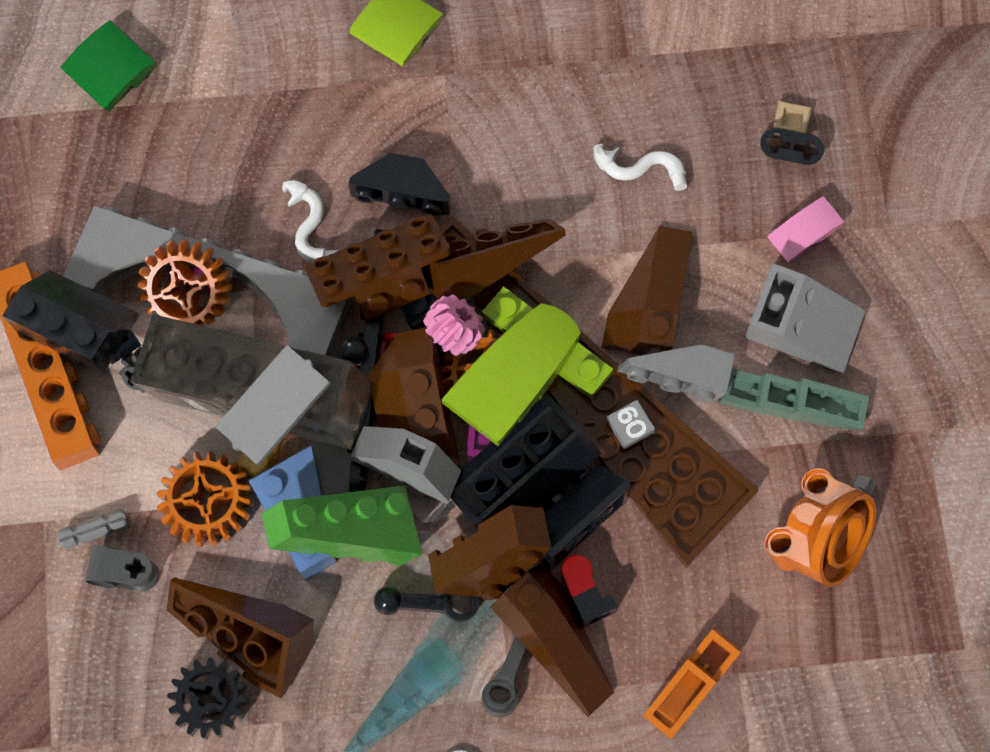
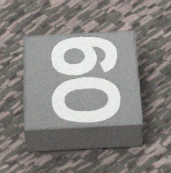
M637 400L606 417L607 423L623 449L630 447L655 432L654 426Z

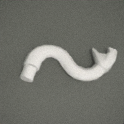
M603 144L594 146V159L599 168L617 180H634L642 176L652 165L661 164L668 170L674 190L681 191L687 188L685 178L687 174L684 165L677 156L669 152H650L640 158L635 165L622 167L618 166L615 162L619 148L613 151H606L603 149Z
M299 181L283 182L282 191L284 193L287 191L291 193V199L287 203L289 207L303 200L308 202L311 207L310 215L300 225L295 235V246L301 258L311 263L319 257L338 252V250L314 248L308 243L309 235L320 224L324 215V204L319 194Z

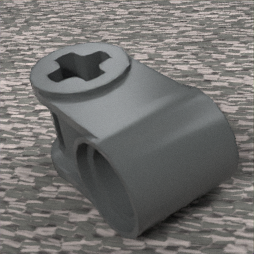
M94 545L92 547L85 577L86 583L104 588H123L136 591H148L157 584L159 579L158 568L145 554L103 545ZM143 566L146 569L145 573H138L136 578L133 575L134 571H140Z

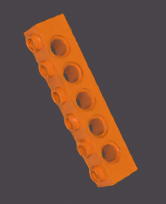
M25 261L0 271V317L53 464L61 471L99 456L96 444L100 443L101 439L95 424H88L85 413L89 412L90 409L83 392L77 393L73 382L79 379L72 362H66L63 354L33 339H28L27 336L15 331L2 316L19 288L40 276L39 271L32 272ZM53 359V363L49 368L39 370V365L43 360ZM57 389H64V394L59 400L50 401L52 392ZM76 420L72 430L61 432L64 422Z

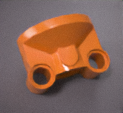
M815 468L803 476L801 488L805 496L793 507L786 526L771 530L765 537L764 547L779 569L796 571L830 588L840 585L860 563L874 531L877 510L875 500L869 494L835 480L825 469ZM827 487L825 491L815 494L818 489ZM791 545L787 551L779 553L783 547Z

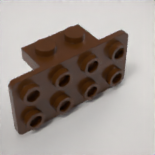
M426 214L415 217L395 228L381 231L378 235L359 243L350 244L338 252L319 257L307 264L305 270L322 307H329L355 296L365 321H368L429 295L430 292L421 267L449 256L451 249L433 215Z

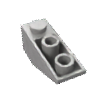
M701 344L628 358L618 366V372L627 374V378L635 382L645 383L650 381L660 384V388L664 391L672 393L682 391L692 394L693 399L697 401L712 403L727 393L735 354Z

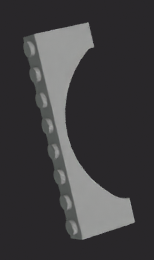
M94 206L63 276L94 292H98L101 289L107 292L118 284L140 275V269L148 267L145 262L146 257L149 255L155 256L154 250L158 246L166 249V244L174 240L179 247L181 240L188 239L192 249L193 245L199 240L188 237L185 232L177 228L171 227L169 230L159 228L153 221L143 217H138L137 220L126 217L122 211L113 207L102 209ZM200 239L199 242L202 243L201 252L205 253L209 248H214V254L211 258L214 261L218 258H224V263L219 267L220 271L229 270L231 277L252 288L273 309L286 331L291 349L305 361L311 360L314 363L313 368L315 370L322 368L331 359L352 306V297L329 307H322L306 271L296 270V272L283 269V266L276 261L265 259L262 262L253 259L249 253L243 250L232 249V251L220 248L219 244L210 239ZM170 262L165 264L163 269L170 268ZM188 262L189 267H196V265Z

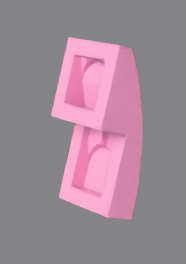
M823 196L784 222L767 237L785 260L791 264L815 243L820 244L845 222Z

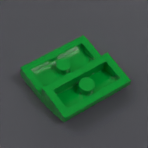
M109 20L84 40L60 68L104 110L111 111L130 86L137 88L157 62L113 21Z

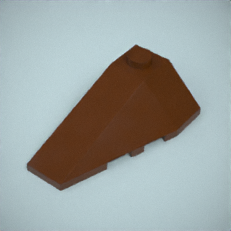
M663 226L658 227L608 313L601 348L637 355H647L673 349L693 232Z
M542 562L528 571L491 605L490 608L587 717L614 693L566 589Z

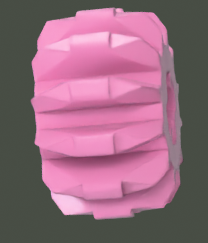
M453 294L449 297L442 296L439 300H436L423 320L427 326L425 332L433 337V343H438L444 352L450 350L455 356L461 353L466 354L469 350L472 351L479 344L478 341L482 338L485 328L481 323L483 318L474 311L475 307H470L465 299L459 300Z

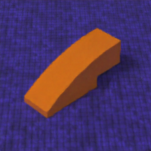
M714 627L643 714V717L668 738L672 739L743 649Z

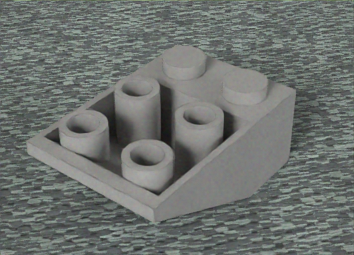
M772 263L745 338L843 374L866 310L807 275Z

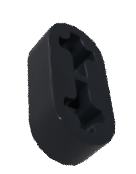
M771 127L760 138L762 151L774 159L812 165L817 163L824 154L822 141L816 135L781 127ZM774 133L780 134V140L789 142L790 146L789 148L778 147L776 152L770 151V145L766 144V139L773 138ZM807 140H812L813 146L818 148L817 154L811 153L809 158H804V153L801 150L793 149L794 144L806 145Z

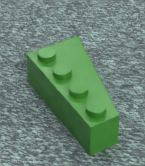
M405 486L282 500L261 513L269 548L273 550L304 554L323 553L330 554V557L361 558V561L365 562L384 561L389 562V565L401 566L423 555Z

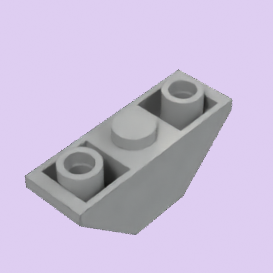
M364 426L349 458L356 463L444 503H448L461 472L436 443L399 428Z

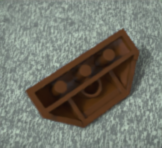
M427 327L397 333L368 374L378 427L405 429L434 442L455 465H460L450 409L442 404V398L446 395L437 344L433 343V337L425 332Z

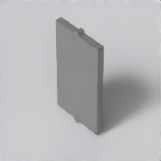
M286 345L215 427L233 443V449L241 450L256 465L260 466L331 383L313 368L314 363L311 360L305 361Z

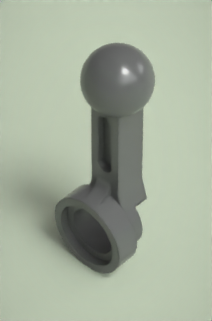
M513 632L514 640L501 671L495 677V680L486 684L482 691V706L488 714L494 717H506L512 714L518 704V691L514 686V681L527 648ZM495 689H504L510 694L511 698L505 703H496L491 699L490 693Z

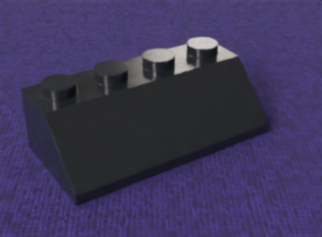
M546 394L529 410L520 423L517 422L499 446L492 442L461 470L450 498L478 529L477 525L511 505L541 508L602 453L587 433Z

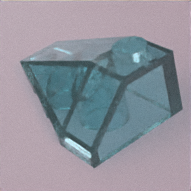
M441 637L435 642L431 638L427 639L413 650L415 656L408 661L342 752L367 751L467 678L466 667Z

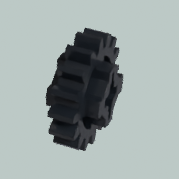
M208 658L206 666H202L197 659L193 660L194 670L189 671L182 667L180 670L184 678L182 680L172 679L171 681L177 687V691L167 694L168 699L176 702V705L168 709L169 713L172 715L180 714L175 724L180 728L189 724L187 734L192 737L200 730L201 738L204 740H208L210 731H214L221 738L223 737L222 728L224 726L232 730L236 729L232 721L235 716L238 718L245 717L239 706L249 703L247 697L240 695V692L248 688L245 682L236 683L241 674L237 669L228 674L229 664L226 661H223L219 667H216L213 658ZM209 675L206 681L197 684L193 683L197 678ZM226 681L232 691V701L227 700L223 692ZM195 692L202 695L203 693L209 695L212 692V695L216 697V700L221 705L210 702L205 704ZM185 695L191 698L193 705L190 716L185 708ZM219 713L224 714V716L216 721L205 723L210 716Z

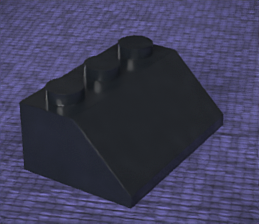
M50 270L22 285L2 316L15 331L104 374L138 319L139 314Z
M599 463L592 470L589 467L582 470L574 478L573 482L575 485L567 493L561 490L554 495L547 503L549 509L544 513L552 548L539 559V562H542L551 572L627 502L631 484L626 479Z

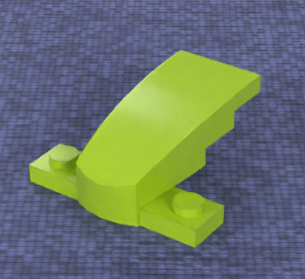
M503 286L482 311V317L504 334L454 384L442 398V404L495 445L499 446L517 422L520 423L535 402L543 397L558 374L592 399L612 375L613 368L579 343L581 332L576 322L567 313L554 306L542 303L533 309Z

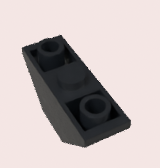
M389 153L352 175L349 179L350 194L360 202L374 203L378 201L388 203L389 206L395 209L405 210L409 207L419 209L423 213L433 216L450 214V196L424 159Z

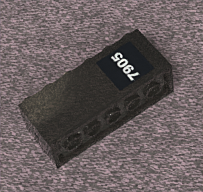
M152 314L130 382L163 402L224 417L285 346ZM290 347L305 361L311 360L314 363L313 368L325 377L331 385L288 434L353 450L374 382L350 361Z

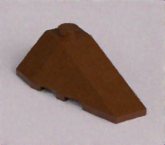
M545 219L512 224L506 227V232L501 233L498 231H487V228L476 230L475 237L456 239L455 233L445 234L444 237L450 246L451 254L421 267L430 292L438 299L442 296L449 297L453 294L459 300L478 294L566 236L565 228L553 220Z
M175 577L170 580L167 611L198 638L205 636L219 648L216 654L224 661L229 658L244 670L242 676L247 681L282 698L310 649L314 619L282 604Z

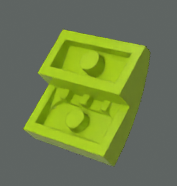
M371 0L355 20L349 33L403 67L421 50L423 40L441 24L443 13L422 0Z

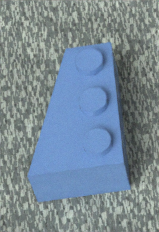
M312 445L249 480L265 511L282 500L324 495L318 459ZM289 552L305 580L337 563L336 558L330 557V554Z

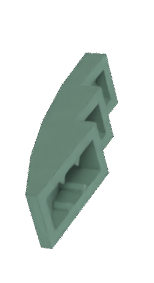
M732 368L727 393L719 398L718 403L794 421L862 431L864 429L869 396L804 378L798 382L769 373L759 376Z

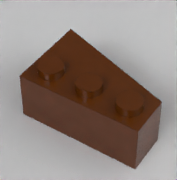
M511 505L477 525L479 532L467 539L462 535L453 539L454 547L443 553L435 550L428 554L435 594L482 597L484 600L498 599L552 548L543 508Z

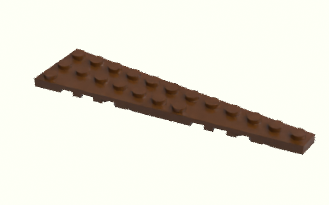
M453 216L440 227L443 235L455 233L456 239L475 237ZM514 271L506 274L478 294L471 296L482 311L503 286L533 309L541 303L551 305ZM495 327L500 334L503 333V332L500 331L497 327ZM580 330L579 343L612 367V375L592 399L559 374L546 392L587 433L602 454L598 458L605 467L631 484L628 496L687 569L758 493L759 489L639 382L632 381L627 378V374L618 372V366L620 365ZM637 400L654 426L655 432L630 447L623 449L607 423L606 417Z

